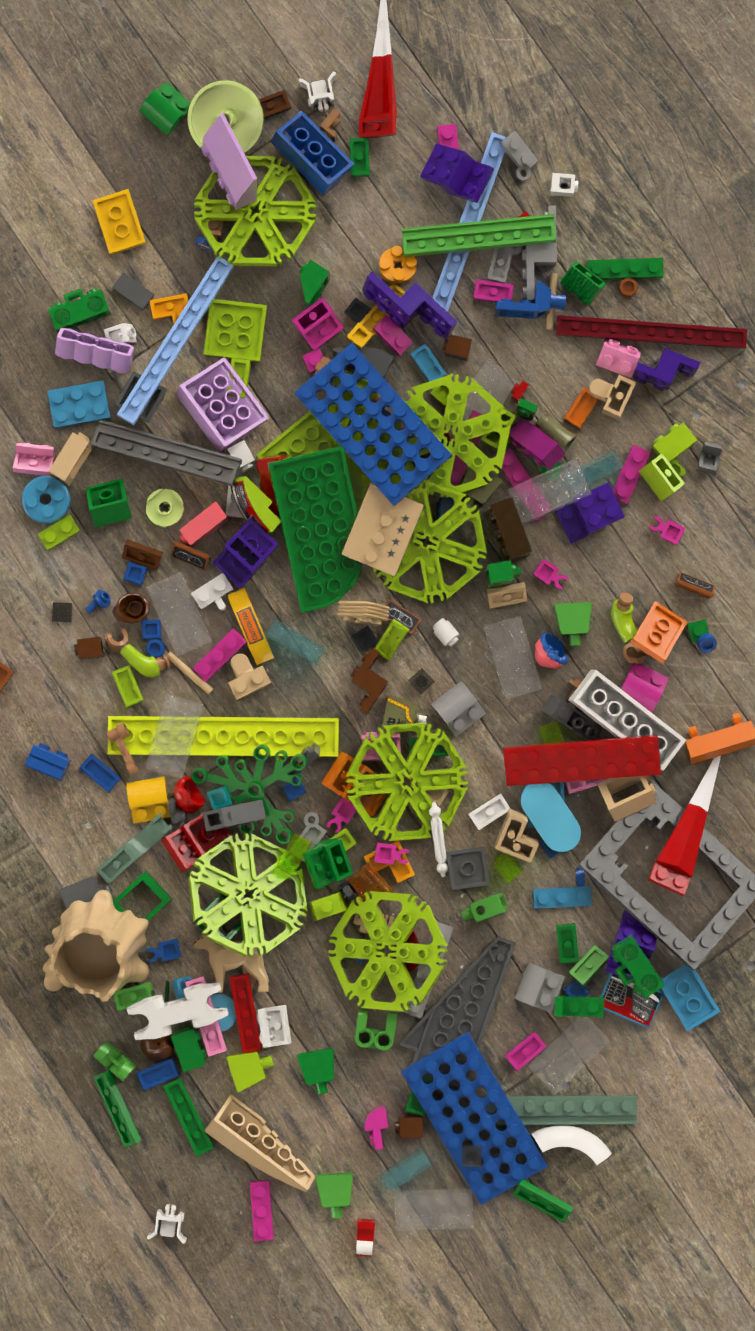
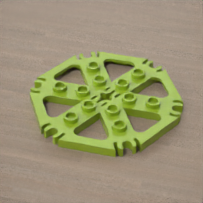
M246 156L250 166H264L268 169V172L257 188V201L238 210L235 209L234 205H230L228 200H209L208 195L219 178L217 173L212 171L195 198L194 208H201V211L194 212V217L215 255L217 256L219 251V259H222L224 255H229L228 264H231L233 258H236L232 266H277V263L279 265L282 264L281 256H286L288 261L291 259L290 253L294 257L316 221V214L309 213L310 210H316V202L295 167L293 166L291 171V163H288L286 167H282V158L277 161L278 157ZM287 181L293 182L302 196V201H274V199ZM259 205V213L252 215L251 208L255 209ZM210 221H236L224 242L219 243L208 228ZM274 222H299L302 225V229L292 244H287ZM254 231H256L268 251V255L265 258H246L241 253Z
M453 374L411 387L416 394L414 395L412 391L408 390L407 393L410 394L411 398L409 401L404 400V402L441 443L442 439H444L443 445L452 454V457L427 480L462 493L489 484L483 477L492 482L493 479L489 476L490 471H495L497 474L500 473L494 466L497 465L502 470L511 426L503 428V425H508L510 420L502 421L501 416L506 414L507 411L503 410L499 413L498 410L505 407L473 378L470 385H467L469 383L468 376H466L463 383H460L458 380L459 374L455 375V382H452ZM443 385L449 388L444 417L424 400L423 394L425 391ZM471 392H477L490 404L491 410L486 414L463 421L468 395ZM402 421L396 422V430L400 431ZM452 425V434L455 435V439H451L449 446H447V437H444V435L449 433ZM491 432H498L500 434L497 455L494 458H488L470 439ZM418 437L407 439V443L410 445L416 444L418 441ZM395 448L394 450L399 452L398 457L402 456L403 449ZM423 449L420 452V456L430 453V451L428 449ZM456 455L476 472L475 480L459 486L451 484L450 480ZM408 462L405 465V469L409 472L413 471V469L410 468Z
M424 480L426 483L425 488H423L424 484L422 482L419 488H415L406 496L408 499L423 504L424 507L395 576L380 571L376 577L386 576V581L383 583L384 586L390 581L392 582L387 589L429 603L427 598L430 595V602L434 603V595H439L441 601H444L443 592H445L447 599L450 598L481 571L475 569L474 566L477 568L483 567V565L478 564L477 559H486V555L479 554V551L487 554L480 511L478 510L472 514L477 505H474L472 508L467 506V502L471 498L468 497L463 502L461 499L467 494ZM437 492L453 498L454 506L433 523L428 498L429 494ZM470 520L474 523L477 544L470 547L446 537L465 521ZM426 536L430 537L429 541L436 545L428 544L427 547L423 546L424 542L417 538L425 539ZM440 557L466 566V574L452 585L445 584ZM419 560L425 588L421 591L404 586L399 581L400 576Z
M422 722L382 725L385 733L380 727H377L379 736L374 737L370 732L369 737L372 739V742L365 736L346 774V777H354L353 779H345V782L353 783V787L346 789V792L355 793L347 795V797L371 833L374 829L373 834L377 836L379 831H384L382 837L384 840L387 838V841L432 838L429 830L432 833V816L429 814L432 801L425 790L452 789L454 791V796L447 810L439 815L442 822L444 821L446 826L449 827L468 789L467 786L460 787V785L468 784V781L461 780V776L468 774V771L460 770L467 767L444 731L441 732V729L437 728L434 733L430 732L431 724ZM414 731L417 733V740L405 761L391 737L395 732ZM442 745L452 759V766L448 769L425 770L436 746ZM373 749L376 751L389 773L363 775L359 772V767L368 750ZM402 774H403L405 777H407L408 779H409V778L412 779V780L410 781V784H411L410 786L412 787L413 790H411V788H410L409 786L402 784V783L405 782V781H404V777L402 776ZM390 793L379 816L371 818L361 804V797L370 794ZM409 802L420 819L422 826L419 830L398 831L396 826Z
M245 833L243 841L239 840L238 834H235L233 839L232 835L199 857L196 860L198 862L193 864V866L199 869L198 873L191 871L188 877L193 922L201 918L196 923V927L200 924L205 925L206 929L201 933L202 935L207 934L209 931L211 932L205 938L245 957L247 954L249 957H252L253 949H256L258 956L263 955V950L264 955L301 929L297 927H301L303 923L299 922L297 918L298 916L305 918L308 912L302 868L295 872L300 866L299 863L295 866L291 865L290 860L294 855L285 858L291 852L252 833L249 835ZM255 847L269 852L276 857V863L257 877L253 848ZM230 850L233 854L235 877L211 866L210 860L222 851ZM286 879H291L295 885L296 903L293 905L268 892ZM204 885L228 897L205 912L200 908L198 888ZM255 889V891L251 895L252 899L247 897L241 900V898H243L246 894L244 890L249 892ZM240 913L243 941L237 944L220 936L218 929ZM261 913L285 925V930L271 941L264 940Z
M369 891L364 893L366 896L365 902L362 901L361 897L353 899L330 937H336L337 939L329 940V943L336 945L335 950H328V953L336 954V956H329V959L346 997H349V1000H354L356 996L359 997L357 1006L369 1009L406 1012V1010H411L410 1001H413L415 1006H419L420 1003L424 1002L446 966L439 965V963L447 962L446 959L440 957V954L448 952V949L440 948V946L448 945L430 906L426 905V902L423 901L417 906L418 896H413L414 894ZM381 900L399 901L402 904V910L390 929L378 905ZM354 914L361 916L371 940L346 938L343 931ZM424 919L433 936L432 943H405L419 920ZM388 946L389 949L396 951V953H389L387 957V953L379 950L387 949ZM342 959H369L357 981L350 983L342 968ZM405 963L427 964L430 966L431 972L420 989H416ZM385 974H387L396 994V999L392 1003L374 1001L372 999V994Z

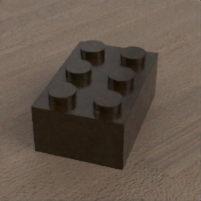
M513 497L491 504L487 516L490 524L494 523L495 525L494 535L497 542L501 541L502 547L500 551L503 559L513 562L530 556L532 549Z

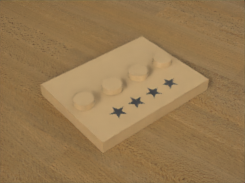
M370 483L342 555L395 576L424 505L405 497L396 506H393L374 484Z

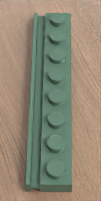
M636 1095L507 1096L524 1125L637 1124ZM492 1103L486 1106L488 1113H495L497 1110L496 1105ZM503 1120L496 1122V1125H507Z

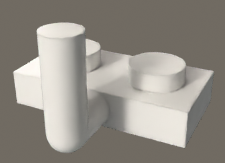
M222 573L191 594L201 610L215 602L220 611H225L226 605L221 597L234 589L224 573Z

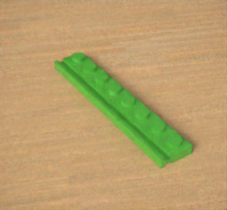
M554 214L402 229L404 257L556 243Z

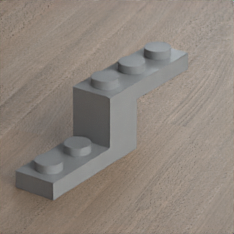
M548 206L547 212H544V215L554 214L556 243L526 245L525 249H522V261H525L526 268H522V280L526 279V287L522 288V297L531 301L532 304L535 301L534 266H556L557 264L556 206Z
M437 922L448 945L454 927ZM430 934V937H429V940H428V943H427V944H431V943H432V941H433V936H432V934ZM442 952L440 954V957L442 959L444 957L445 952ZM419 964L413 982L416 989L422 987L431 972V968L427 964ZM430 992L419 1006H415L413 1001H410L411 1010H406L404 1013L422 1018Z

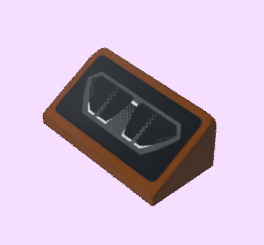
M178 541L173 544L172 557L201 570L207 569L211 560L210 555Z
M680 572L675 582V586L708 599L713 597L715 586Z
M389 599L385 605L390 608L388 610V621L397 620L410 629L408 634L412 636L422 619Z

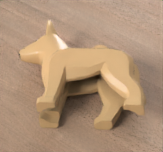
M209 933L202 935L193 943L194 948L206 949L209 953V962L214 971L215 983H220L222 987L217 993L224 992L225 972L239 966L242 967L244 974L249 973L252 990L257 980L259 982L258 992H269V979L264 967V959L262 955L258 956L256 949H253L252 957H249L248 954L245 957L205 938ZM234 941L237 944L242 943V941Z

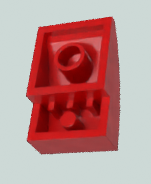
M202 814L166 836L162 842L181 873L193 867V864L198 862L196 860L231 836L228 828L206 831Z

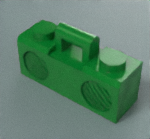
M81 288L64 294L66 303L57 302L51 305L52 308L48 309L57 333H59L60 328L72 329L111 314L102 289L98 290L97 288L87 291V295H83ZM78 297L81 298V299H79V300H77V301H74V302H71V303H70V300H73V299L78 298Z
M511 560L488 564L485 571L489 589L510 585L512 580H515V577L521 574V568L515 567V564L511 565Z
M632 934L612 946L614 951L611 953L616 963L621 962L622 964L614 969L624 986L634 982L633 988L638 996L642 994L644 998L649 997L664 987L660 976ZM625 968H628L632 977L628 978L624 971Z

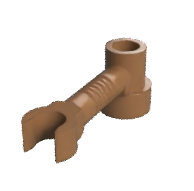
M123 722L116 725V728L108 731L107 736L111 743L116 742L125 760L130 775L139 770L123 739L129 737L130 733Z

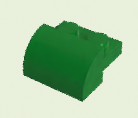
M165 82L160 88L154 89L149 94L139 112L168 136L180 125L181 120L188 115L191 103Z
M340 838L321 841L314 844V848L302 853L315 889H320L333 881L339 882L353 874L342 839Z

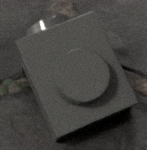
M704 442L700 452L697 471L716 475L723 447L714 443Z

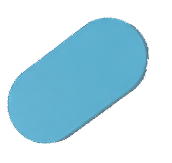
M549 783L528 785L521 795V807L545 844L557 852H566L573 849L580 840L581 828L557 790Z

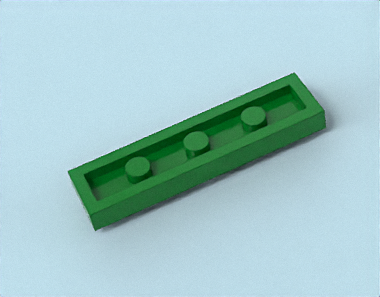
M663 258L587 260V269L601 280L664 277Z
M107 1070L94 1076V1081L124 1148L139 1143L141 1141L139 1133L135 1128L111 1071Z
M180 1077L164 1085L163 1088L196 1157L214 1149L209 1135L204 1131L205 1126L182 1078Z

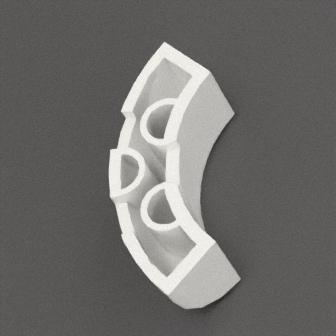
M552 1125L531 1133L542 1152L556 1147H571L587 1154L596 1165L611 1155V1151L602 1140L576 1126Z

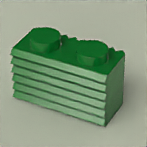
M575 261L560 281V284L563 285L566 291L574 293L575 296H578L580 302L587 305L595 301L606 285L604 281L578 261Z

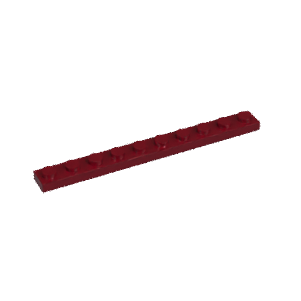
M557 316L556 335L738 349H746L747 329Z

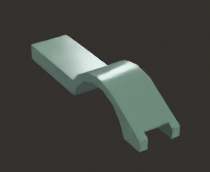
M161 813L96 869L108 884L114 881L173 828L171 824L168 826L161 818L163 816Z

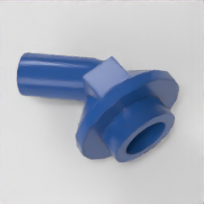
M103 590L96 591L92 596L94 601L85 610L90 614L99 606L102 609L108 607L111 603L110 595Z

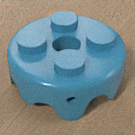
M53 476L34 478L23 491V508L27 515L35 522L52 525L69 511L71 502L70 492L62 481ZM45 494L51 496V502L47 505L41 503V497Z

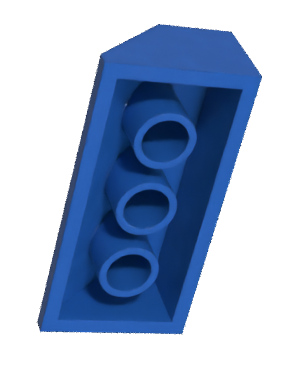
M300 111L279 128L271 141L323 196L334 188L354 166V163L303 111Z

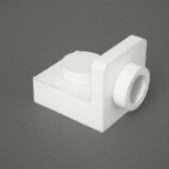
M122 323L104 329L105 337L116 343L133 344L137 342L136 331L132 324Z

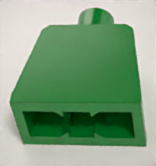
M334 1048L297 1054L306 1084H315L317 1095L328 1093L327 1081L334 1080Z

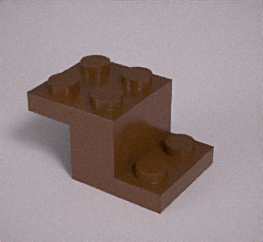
M374 648L371 652L369 650L366 651L361 659L363 664L361 667L356 666L351 674L353 678L352 683L369 694V697L365 695L359 703V706H361L360 712L366 716L388 685L387 680L370 670L380 656V652Z

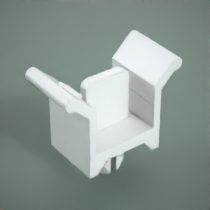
M332 72L327 80L329 93L327 92L325 80L311 83L313 96H311L309 83L301 78L299 79V87H303L308 91V104L311 109H314L315 105L318 104L319 111L323 112L322 103L324 104L325 111L329 108L327 102L334 105L331 84L336 80V72Z
M166 1204L165 1214L161 1209H158L155 1231L149 1233L147 1239L149 1240L158 1234L160 1220V1235L174 1237L176 1222H178L177 1237L184 1244L187 1240L181 1233L184 1213L180 1212L178 1215H174L176 1206L172 1204L171 1214H169L170 1204Z

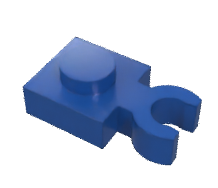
M178 938L158 943L159 949L154 947L146 949V952L153 951L155 953V957L149 959V962H155L159 957H162L163 962L182 957Z

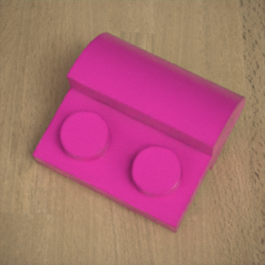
M323 297L292 319L294 326L313 351L344 328Z
M633 663L620 689L652 713L669 678L641 663Z
M385 1105L373 1108L365 1120V1131L373 1130L369 1132L371 1145H375V1150L383 1149L381 1129L388 1128Z

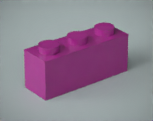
M522 418L510 430L509 437L511 438L510 443L517 450L521 448L522 453L529 459L531 457L534 458L533 461L541 468L544 466L550 470L565 455V452L557 442L525 418Z

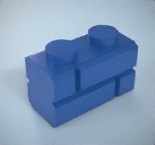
M42 743L39 746L33 745L25 766L62 781L71 762L70 759H67L68 754L58 750L55 754L49 751V746Z

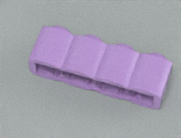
M60 328L55 349L57 356L63 359H74L83 364H93L102 369L110 368L118 373H129L133 360V346L121 342L116 343L107 338H97L88 333H78L68 328Z

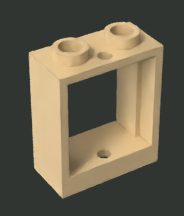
M72 432L49 469V473L67 486H70L93 449L89 438L80 432L78 435Z
M649 776L610 778L597 784L614 822L657 803L654 797L657 792L653 784H648L651 781ZM642 781L645 790L617 803L614 802L612 794Z

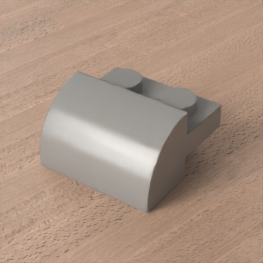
M462 681L431 704L455 737L486 714L477 702V699Z
M528 962L515 999L552 1013L555 997L560 992L565 976Z

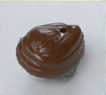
M127 593L119 598L112 613L118 621L130 624L138 623L149 615L150 604L139 593Z
M171 1035L157 1039H142L140 1042L142 1052L151 1059L163 1060L173 1055L174 1044Z

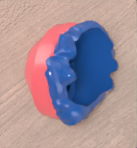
M551 633L542 634L535 643L536 662L540 666L554 669L567 664L568 657L563 650V642L558 641V637L553 636Z

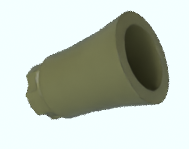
M547 414L540 417L534 425L557 442L564 452L577 437V435L568 431Z

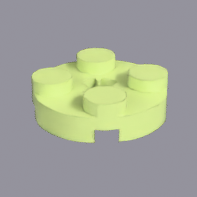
M158 489L148 497L146 514L152 523L166 528L175 525L181 520L184 513V504L177 492L170 489ZM162 503L170 505V508H168L170 510L167 513L160 511Z

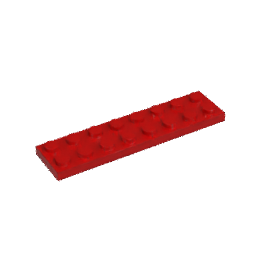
M658 735L503 747L507 786L661 775Z

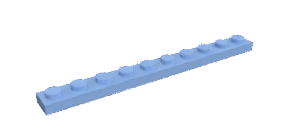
M491 133L481 163L491 166L494 171L478 203L467 200L459 223L481 221L505 154V150L499 144L506 138L505 136ZM470 251L448 253L433 295V299L447 312Z
M219 256L216 257L117 413L118 417L135 425L232 272L233 264H228V261L223 258L219 259Z

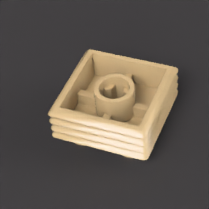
M366 601L338 602L340 605L338 606L339 613L337 615L343 617V621L355 622L356 624L370 622V624L381 625L382 621L387 622L389 620L388 610L390 608L388 606Z

